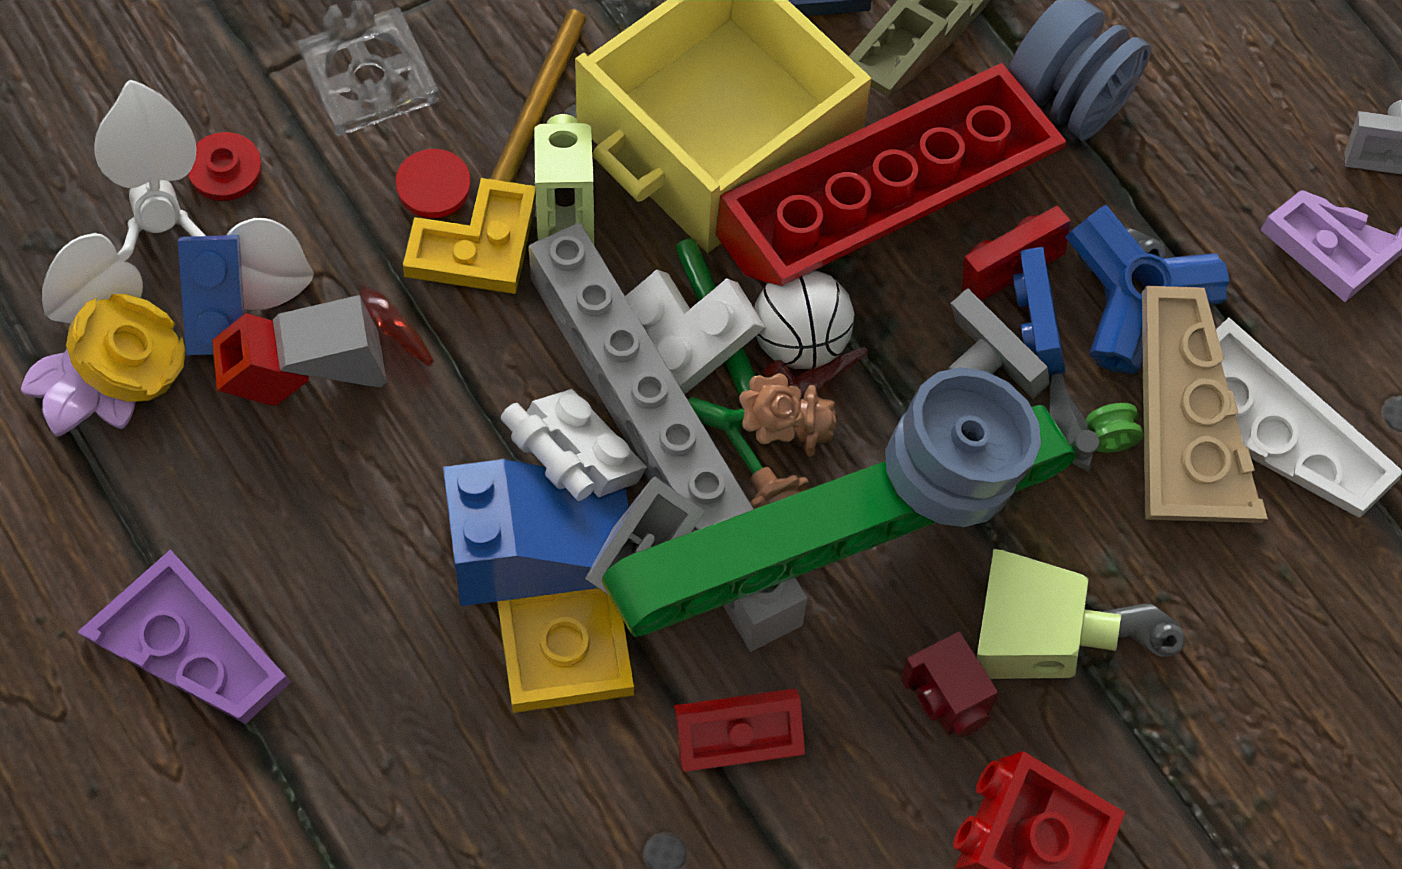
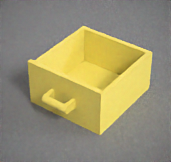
M666 0L589 56L582 53L575 58L577 120L579 123H586L591 126L592 140L597 144L592 157L637 202L643 201L650 196L708 254L721 244L715 235L720 195L864 128L872 78L788 0Z

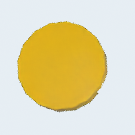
M111 294L109 299L96 301L97 298L86 302L73 319L66 342L71 364L82 379L105 396L126 402L149 401L166 393L184 367L186 352L183 338L181 337L180 341L178 340L177 334L173 331L175 323L167 313L148 300L128 294Z

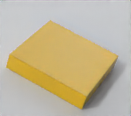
M599 588L497 601L513 713L634 695L624 622L607 593Z

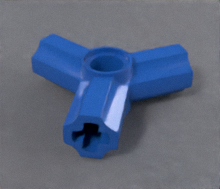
M1107 205L1099 208L1065 237L1106 287L1105 297L1107 302L1089 356L1096 361V365L1112 372L1134 374L1140 369L1143 360L1142 294L1135 290L1132 278L1139 280L1145 288L1146 286L1205 288L1209 306L1219 305L1227 299L1226 291L1229 277L1226 262H1222L1217 253L1163 259L1153 254H1146Z

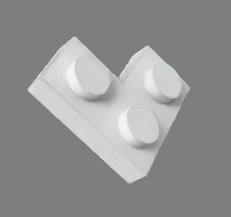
M655 270L625 296L684 395L766 328L739 283L730 279H725L691 309L670 275L660 270Z

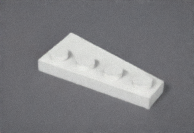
M1228 318L1216 329L1224 360L1221 362L1228 389L1229 391L1233 390L1239 412L1236 418L1244 447L1249 448L1251 459L1360 518L1401 478L1402 470L1234 321Z

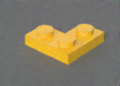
M481 178L470 226L414 217L403 262L404 277L516 294L536 205L535 186Z

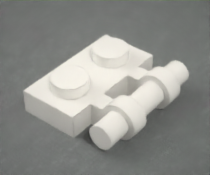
M573 389L532 401L527 412L518 403H514L507 407L501 415V420L512 431V441L523 452H532L547 468L545 472L546 477L558 489L566 488L577 501L585 499L592 491L598 497H602L637 484L647 468L629 449L628 444L617 436L591 409L589 403L579 397Z

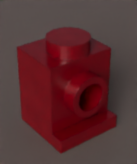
M960 631L908 657L901 677V681L907 690L918 685L916 695L923 711L930 720L936 721L939 719L948 735L956 732L958 737H965L983 727L990 720L988 714L992 710L998 691Z

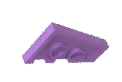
M171 550L78 631L82 637L244 724L291 683L289 678Z

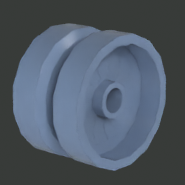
M962 367L937 372L920 386L907 412L902 416L894 429L885 449L886 472L897 494L915 512L939 524L967 527L987 522L1005 506L1014 493L1016 485L1023 480L1034 464L1041 446L1039 421L1028 400L1009 382L983 370Z

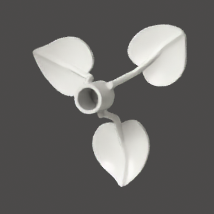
M133 80L126 82L117 101L102 120L94 143L96 161L102 173L114 183L130 188L129 200L134 217L128 221L129 230L124 245L117 253L113 243L102 234L92 233L70 241L58 252L47 271L42 288L44 314L53 321L72 323L86 302L97 298L96 301L109 299L111 294H128L141 298L143 291L141 274L134 265L126 260L132 255L139 232L142 229L151 233H161L171 229L175 224H179L191 236H206L189 219L187 212L180 210L174 188L169 182L182 179L193 167L197 151L193 132L182 114L166 98L139 82ZM252 218L240 222L228 232L227 235H239L244 309L262 310L281 305L301 293L312 281L314 272L303 253L301 245L292 232L282 224L266 218Z

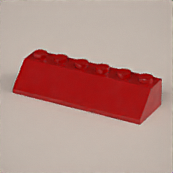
M1000 63L720 195L715 235L745 276L783 286L1065 148L1067 141L1004 64Z

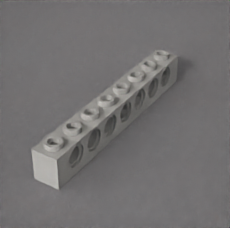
M579 222L530 244L531 281L631 451L647 466L644 473L650 481L653 477H656L705 511L692 532L753 510V507L581 223ZM796 578L725 604L723 607L747 648L752 652L803 626L807 597Z

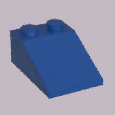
M501 459L443 467L460 606L598 588L585 578L611 530L629 508L626 489L623 488L602 497H598L592 491L588 497L577 501L566 488L558 489L546 477L545 472L547 468L544 466Z

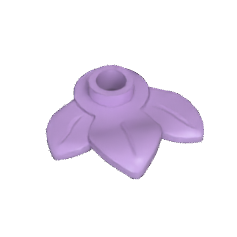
M67 349L64 353L50 355L37 361L25 375L21 387V392L24 395L44 398L43 414L51 432L56 437L65 434L90 417L94 411L109 425L123 429L130 421L136 401L126 402L105 396L87 384L72 366Z

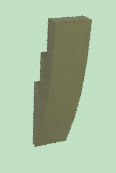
M897 0L848 57L872 78L870 87L889 97L913 80L938 58L991 0Z

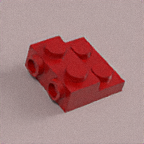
M1024 751L1001 758L999 762L994 760L983 770L976 785V792L984 797L976 817L972 815L966 818L954 837L953 847L961 852L954 869H1104L1125 812Z

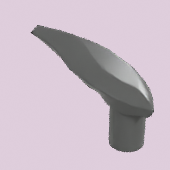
M1055 373L1051 375L1050 384L1051 416L1077 454L1072 463L1090 473L1093 453L1099 445L1098 436L1088 429L1083 414L1067 391L1062 373Z

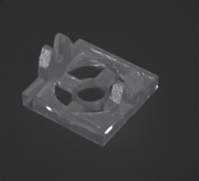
M352 0V15L344 18L341 9L336 4L330 6L323 19L325 32L297 41L301 58L337 137L440 101L439 90L400 7L374 15L370 4L365 0ZM373 38L386 40L399 47L403 53L383 59L378 55L369 54L364 41ZM347 47L352 58L347 72L328 78L327 70L330 59L338 50ZM364 65H376L384 71V77L376 84L371 79H368L361 85L356 82L353 76L357 69ZM410 70L408 79L405 82V79L399 74ZM353 90L357 93L358 101L349 100L340 94Z

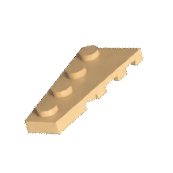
M1146 286L1142 291L1145 519L1262 523L1268 518L1263 499H1259L1251 473L1254 471L1249 448L1244 447L1236 418L1239 412L1233 390L1229 391L1221 363L1224 357L1205 288Z

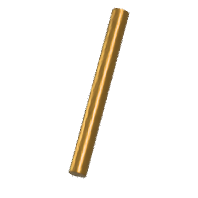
M575 9L567 11L490 179L513 183L535 135L534 128L541 122L587 21L586 16L582 12Z

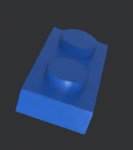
M239 235L180 237L178 240L186 355L213 354L212 340L245 314Z
M1043 247L1022 250L1020 254L1023 272L1013 274L1019 308L1029 306L1032 322L1021 324L1024 344L1048 367V375L1065 373L1050 276Z

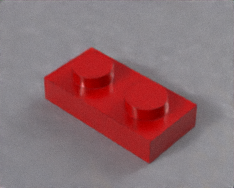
M1055 206L1038 216L1030 215L1024 218L1013 230L993 241L985 240L977 244L964 257L963 292L968 288L982 301L1013 284V274L1023 272L1020 254L1022 250L1043 247L1047 264L1065 255L1068 242L1065 237L1069 234L1071 220L1058 206Z
M796 688L674 705L679 758L683 772L805 755L801 699Z

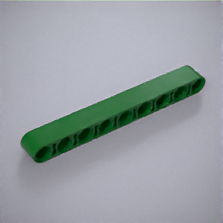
M1044 405L1031 407L1039 421L1041 446L1034 464L1023 480L1016 485L1014 493L1054 477L1067 468L1077 455ZM886 461L629 555L612 565L602 576L601 582L630 633L634 637L644 636L937 522L915 512L897 494L886 472Z

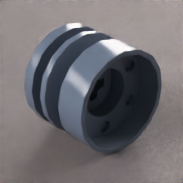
M1056 0L1029 30L1016 50L1008 70L1038 107H1043L1055 98L1050 113L1052 120L1058 125L1069 122V133L1080 141L1087 140L1097 133L1129 99L1148 64L1151 47L1150 44L1140 37H1133L1128 40L1129 31L1123 25H1114L1102 33L1105 23L1104 12L1087 0Z

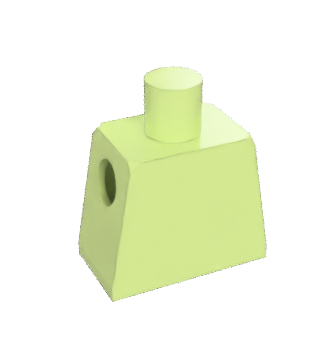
M568 114L555 115L547 121V124H539L534 128L538 241L580 222L594 245L591 126L586 123H579L575 117ZM574 188L575 203L568 207L555 204V189Z
M994 549L977 659L990 679L1070 678L1075 676L1079 646L1116 651L1121 615L1084 609L1088 587V578L1084 575L1004 550Z

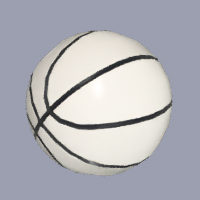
M817 270L783 286L767 283L757 298L754 307L766 327L756 335L759 345L773 360L793 369L810 370L830 363L843 352L851 338L855 316L849 294L835 278Z

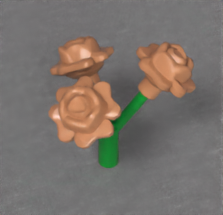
M781 373L775 374L770 378L760 375L752 377L750 380L751 390L744 391L739 396L742 409L732 410L696 397H691L688 400L702 424L725 432L753 474L750 481L757 490L755 498L750 502L753 509L805 491L810 483L806 477L798 478L796 475L777 479L769 467L763 468L739 432L742 425L749 432L756 430L757 440L761 444H768L774 440L789 442L794 438L795 433L798 440L804 442V450L808 457H814L817 444L832 441L833 431L836 429V412L833 409L835 406L834 402L818 398L815 385H809L805 391L804 398L800 400L801 390L796 386H788V379Z

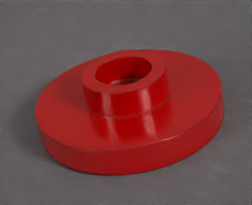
M220 132L206 136L196 143V159L191 171L187 174L190 184L200 195L211 200L230 201L246 195L256 186L261 177L262 163L258 149L248 138L236 133Z
M426 149L412 154L400 165L396 174V191L400 202L408 211L424 218H441L456 212L467 201L471 190L470 174L466 164L457 155L442 149Z

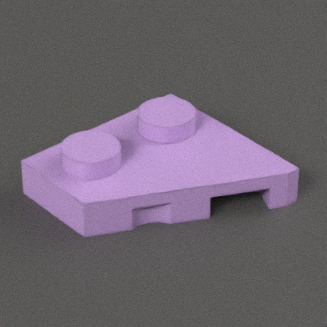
M1303 190L1299 191L1270 214L1261 228L1265 235L1344 302L1402 255V227H1400L1396 235L1366 225L1367 214L1348 207L1334 206L1327 199Z

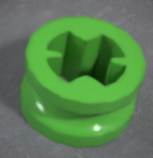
M1130 403L1109 404L1092 411L1087 416L1086 424L1088 429L1093 431L1099 439L1096 451L1105 453L1122 451L1137 445L1143 439V430L1140 425L1135 423L1139 417L1135 405Z

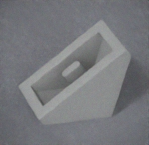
M360 295L280 313L273 319L280 371L379 388L387 383L379 332Z
M653 477L615 524L585 579L607 593L601 580L604 573L612 565L629 555L691 533L705 511L656 477Z

